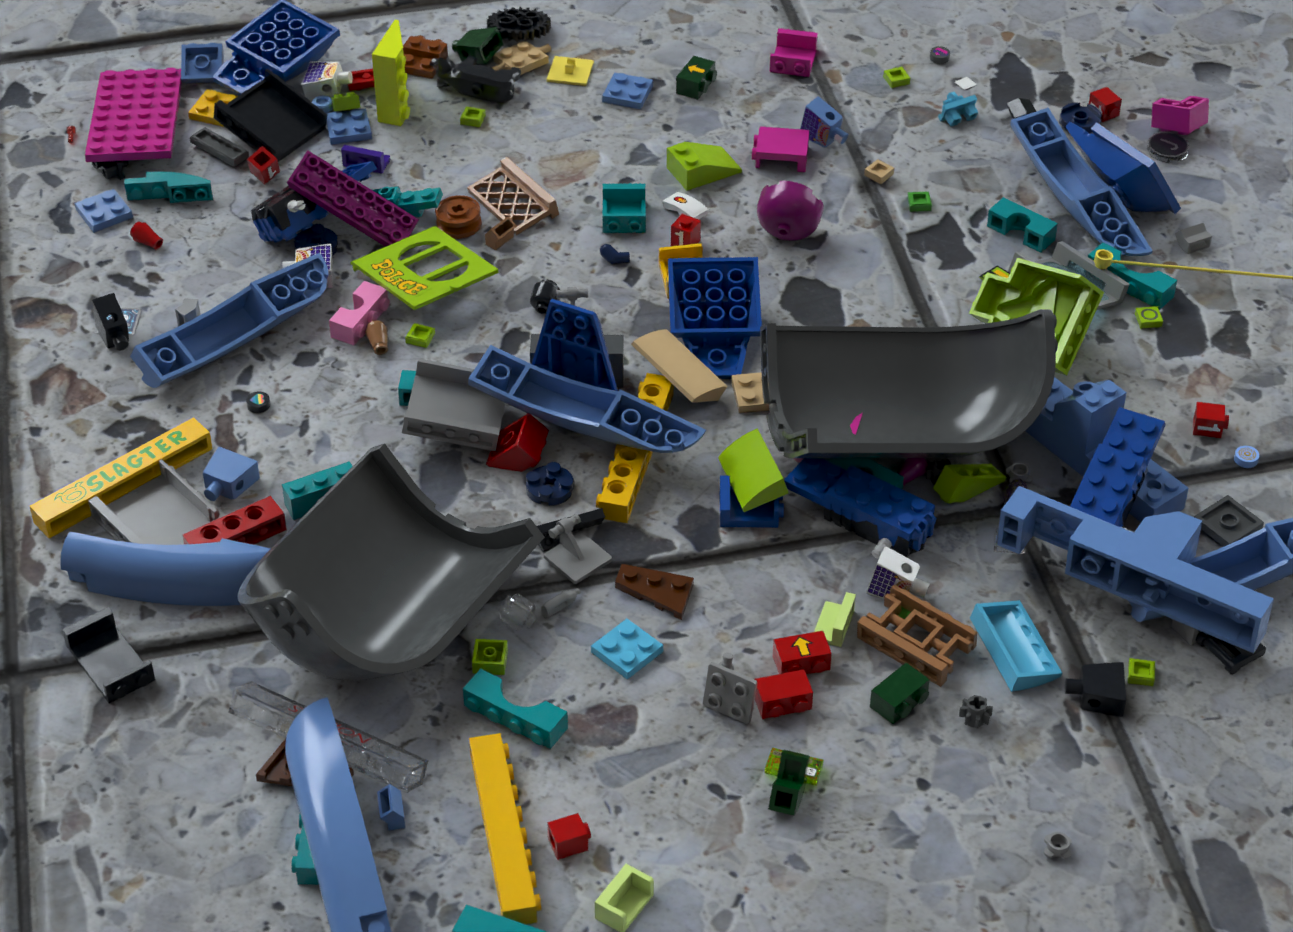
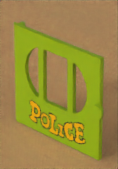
M436 226L350 262L353 271L360 270L413 310H417L499 273L498 268ZM422 245H436L399 261L401 255L411 248ZM446 249L460 258V260L424 276H419L406 267ZM468 265L467 270L456 278L445 281H431Z

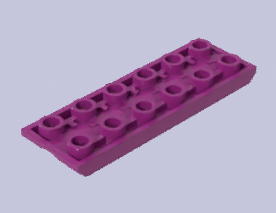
M308 150L287 181L291 189L385 247L409 237L419 221L413 215Z

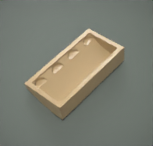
M667 329L643 335L631 344L692 403L718 401L727 388L724 382Z

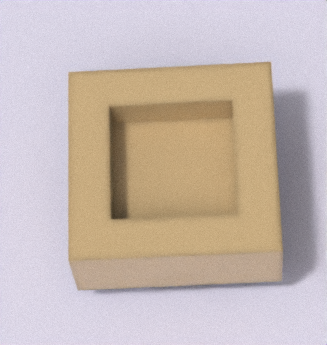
M877 159L865 168L864 176L882 184L894 175V167Z

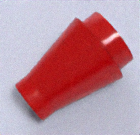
M136 222L130 230V236L136 242L152 247L155 250L159 249L163 244V239L146 222Z

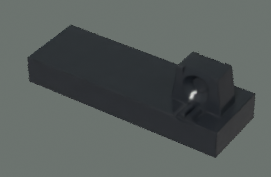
M600 508L578 514L581 522L574 525L571 532L602 524L605 518L603 509ZM560 520L537 526L545 537L539 543L542 552L557 546L556 538H551L548 531L554 528Z

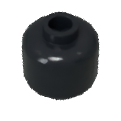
M544 279L537 282L533 286L530 297L531 306L538 313L546 314L550 300H560L557 299L556 290H560V288L552 280Z

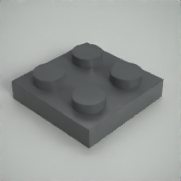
M1229 495L1194 516L1202 520L1201 530L1223 547L1262 529L1264 525L1261 519Z

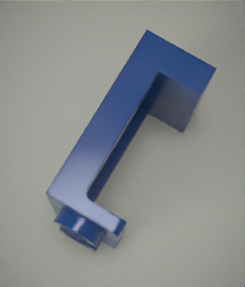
M720 476V527H779V518H784V503H779V500H783V496L743 512L732 486H730V476Z

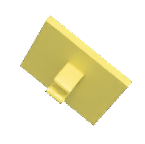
M555 56L547 76V82L586 86L594 60Z

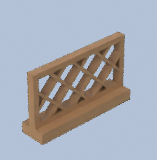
M508 157L500 161V168L467 187L468 192L500 221L508 216L513 222L514 220H524L523 223L513 230L516 236L547 216L553 219L559 215L556 199ZM501 175L505 178L504 181H494V179ZM480 188H488L487 192H477ZM492 188H502V192L491 191ZM507 188H517L516 192H506ZM500 198L499 203H490L489 199ZM504 198H515L514 203H503ZM519 198H528L529 202L518 203ZM512 209L511 214H502L501 210ZM516 209H527L526 214H515ZM531 209L542 210L537 214H530Z

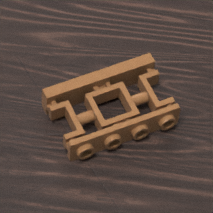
M896 585L890 588V594L887 593L884 596V606L889 609L880 618L869 612L866 617L863 615L857 622V638L901 664L908 663L940 687L947 681V674H951L953 671L954 661L949 659L951 654L957 648L969 654L977 645V632L971 626L964 625L950 614L938 610L929 602L917 598L908 590ZM902 607L911 612L905 619L898 616ZM890 623L897 626L893 632L886 629ZM914 624L930 632L922 643L906 634ZM943 634L952 638L947 644L939 640ZM932 647L940 651L936 658L927 653Z

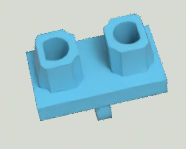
M955 92L948 93L947 100L943 101L942 113L938 115L939 120H946L952 127L961 122L962 118L960 115L964 114L968 121L975 119L978 114L975 106L978 99L975 95L963 98L962 95L958 96Z

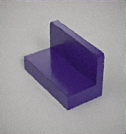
M344 145L341 149L344 167L373 161L377 168L373 172L382 174L390 162V156L385 155L384 152Z

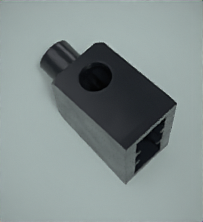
M111 293L92 299L95 326L106 347H115L118 351L126 349L129 346L128 326L115 294ZM111 315L112 319L107 320V316Z
M1124 662L1083 665L1079 679H1065V694L1080 695V708L1083 710L1123 717L1126 704Z

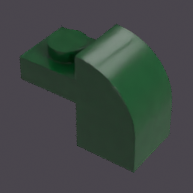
M788 750L782 751L778 775L772 785L768 810L795 816L806 786L809 755Z

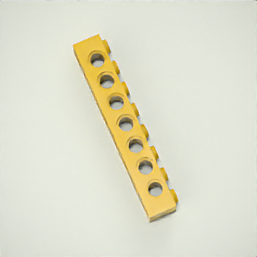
M647 373L644 382L640 381L638 398L668 412L674 395V385L663 375ZM616 445L614 452L615 460H611L608 467L609 476L603 479L602 494L598 493L596 498V508L603 509L604 519L628 523L653 451Z

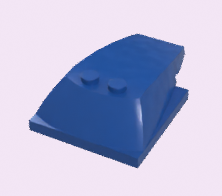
M279 0L225 41L227 48L233 50V57L223 63L213 75V81L238 96L262 81L266 69H269L286 82L305 72L310 62H317L331 47L334 40L340 36V30L286 0Z
M1070 121L1065 126L1086 161L1101 180L1108 186L1113 187L1125 208L1135 212L1170 210L1174 214L1181 209L1155 161L1097 122L1091 128L1093 134H1089L1086 130Z
M758 257L668 258L670 333L676 338H682L685 347L719 379H732V375L741 374L750 337H760V327L762 326Z

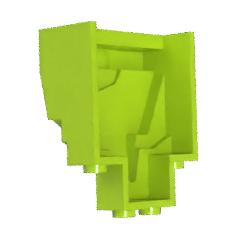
M1017 258L1008 278L987 272L979 292L972 303L969 314L981 322L993 323L1019 318L1040 309H1050L1057 319L1055 339L1057 340L1058 348L1056 351L1055 372L1067 376L1104 292L1080 274Z

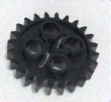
M512 7L511 9L504 8V11L497 10V13H492V16H488L487 28L498 27L502 40L508 39V41L514 39L516 42L519 40L526 42L528 39L533 41L534 37L540 39L541 36H546V33H549L551 30V20L548 14H543V11L537 12V9H522V7L515 9Z

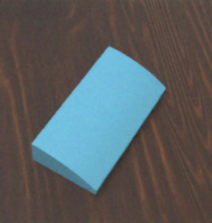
M1020 600L978 603L975 605L970 619L1011 692L1034 688L1062 676V671Z

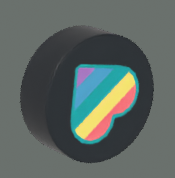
M262 391L249 394L246 398L247 408L253 413L267 411L270 407L269 395Z

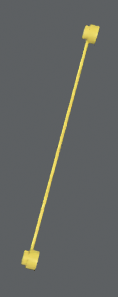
M1104 249L1097 250L1094 257L1095 266L1099 269H1107L1111 263L1293 279V276L1112 260L1113 254Z

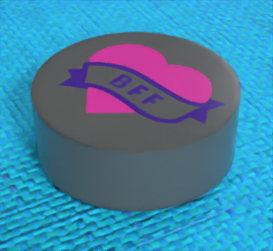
M937 46L930 50V60L932 62L944 64L949 61L950 50L946 47Z

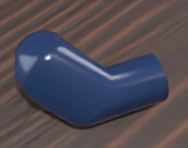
M610 244L601 246L600 254L607 262L611 264L630 263L629 252H618Z

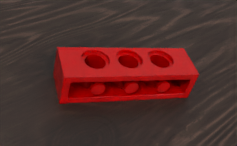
M268 496L183 534L184 544L220 542L221 539L255 545L287 530L285 514L274 499Z

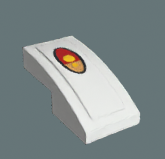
M676 192L662 201L664 209L678 211L679 216L684 214L699 220L709 214V209L684 193Z

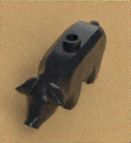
M468 56L466 60L459 64L444 58H433L430 61V66L436 71L437 87H448L451 85L462 94L496 103H504L513 99L515 91L514 82L520 79L521 74L520 68L512 67L511 70L502 69L495 71L488 66L476 65L478 60L472 56Z

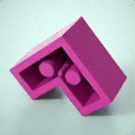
M1189 96L1182 101L1161 98L1152 103L1151 127L1159 128V131L1162 132L1177 131L1180 135H1189L1192 131L1208 123L1209 99Z

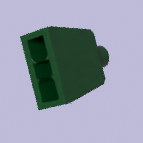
M498 27L469 30L460 40L453 41L452 49L454 52H458L462 62L468 56L477 58V64L485 65L504 44Z

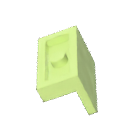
M846 592L842 605L829 601L825 602L814 632L824 631L828 644L842 647L855 611L856 594Z

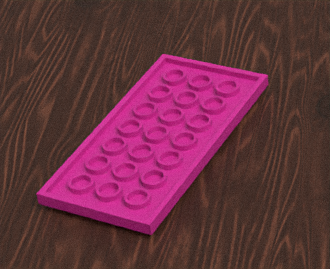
M170 67L162 70L149 68L139 71L128 69L117 72L113 70L100 72L85 151L86 162L171 158L182 85L181 69Z

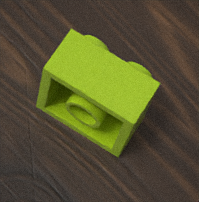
M354 92L346 93L347 95L345 96L335 94L334 97H331L333 111L361 108L359 95Z
M475 639L472 673L476 674L480 669H483L493 675H505L508 655L507 640Z

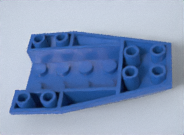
M551 299L532 365L578 382L618 391L602 326L597 314L587 309Z

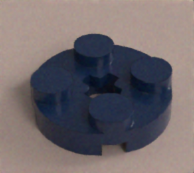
M1078 102L1070 103L1062 108L1059 124L1067 130L1065 126L1070 121L1088 133H1092L1091 128L1096 122L1101 124V112L1090 104H1087V107L1080 106Z
M313 224L311 228L297 233V236L294 237L295 251L299 248L331 244L333 256L337 252V235L332 230L324 228L322 224Z
M550 462L545 466H540L526 475V493L535 503L541 504L542 501L548 502L549 506L559 505L566 502L572 495V490L574 489L573 476L557 462Z

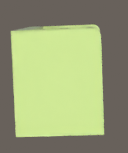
M625 864L595 901V919L619 932H625L653 897L654 879Z

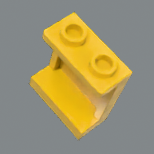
M701 243L659 248V268L667 299L669 298L668 258H703Z

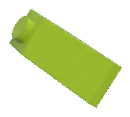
M992 464L945 465L933 489L944 502H965L1004 482L1007 477Z

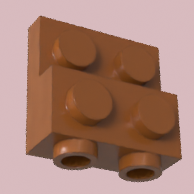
M422 35L410 36L403 45V54L406 56L405 73L433 79L436 71L430 66V61L433 58L447 59V43L440 39L429 40Z

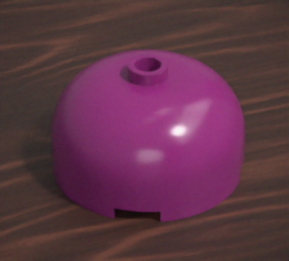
M779 181V184L766 185L762 189L757 203V217L761 226L770 235L781 240L798 241L810 236L819 226L824 210L823 202L812 194V189L803 184L793 181Z

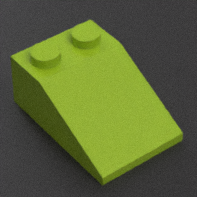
M682 142L667 147V169L686 191L742 173L741 167L722 146Z

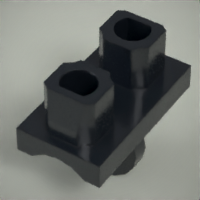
M129 160L92 162V165L95 169L101 168L102 174L107 180L115 176L122 180L126 178L122 173V168L128 165Z

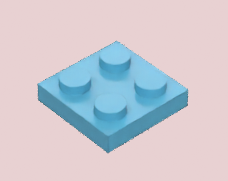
M625 619L591 645V653L627 680L663 652L662 643L629 619Z

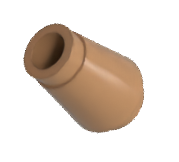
M375 320L370 322L365 331L366 336L375 354L383 355L388 351V328L382 321Z

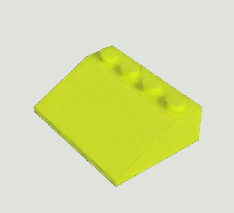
M395 19L372 53L378 122L402 126L405 119H408L410 115V107H408L407 103L409 91L406 90V56L403 54L399 20Z

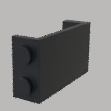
M109 607L62 629L66 647L108 703L123 698L125 695L155 681L151 661L149 660L144 663L117 629L113 612Z

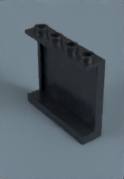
M269 69L265 70L262 81L226 104L219 100L214 106L213 118L255 151L263 146L277 158L278 162L326 129L327 114Z

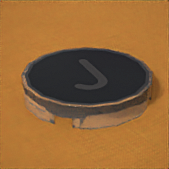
M1154 133L1147 142V151L1149 150V154L1158 161L1166 163L1177 159L1182 161L1189 153L1190 145L1188 140L1178 133Z

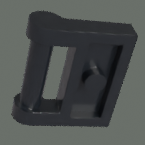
M1200 632L1196 637V642L1211 651L1225 665V669L1231 675L1238 672L1246 664L1265 655L1266 647L1261 642L1255 652L1252 653L1218 639L1236 656L1232 658L1213 640L1216 637L1204 632Z

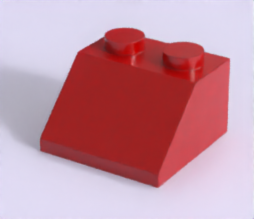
M527 413L500 430L496 451H490L486 465L523 472L529 467H535L541 460L540 454L547 443L546 437L549 430L534 416Z

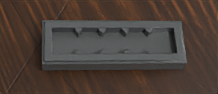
M206 127L190 136V143L233 167L249 158V151Z

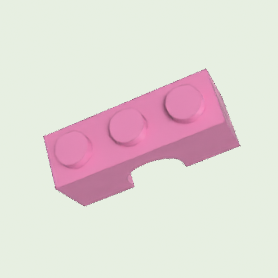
M363 281L353 293L354 310L340 307L329 320L331 338L351 345H355L360 338H363L367 325L377 320L389 307L388 291L383 287Z

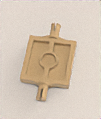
M521 41L514 46L504 48L495 53L493 60L498 65L491 68L497 71L502 69L511 70L512 67L520 68V75L548 64L549 58L546 53L551 52V46L546 44L536 48L527 41Z

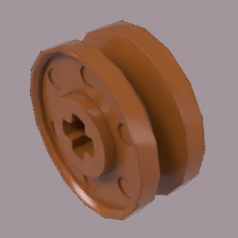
M462 195L443 199L440 201L438 208L435 209L437 227L454 239L467 238L474 235L480 230L482 225L479 203L471 197Z

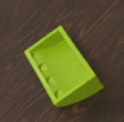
M758 428L735 440L718 457L726 476H730V484L743 512L789 494L784 479Z

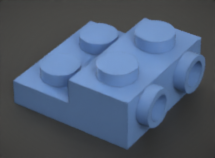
M190 43L182 45V84L214 82L213 75L224 63L222 43Z

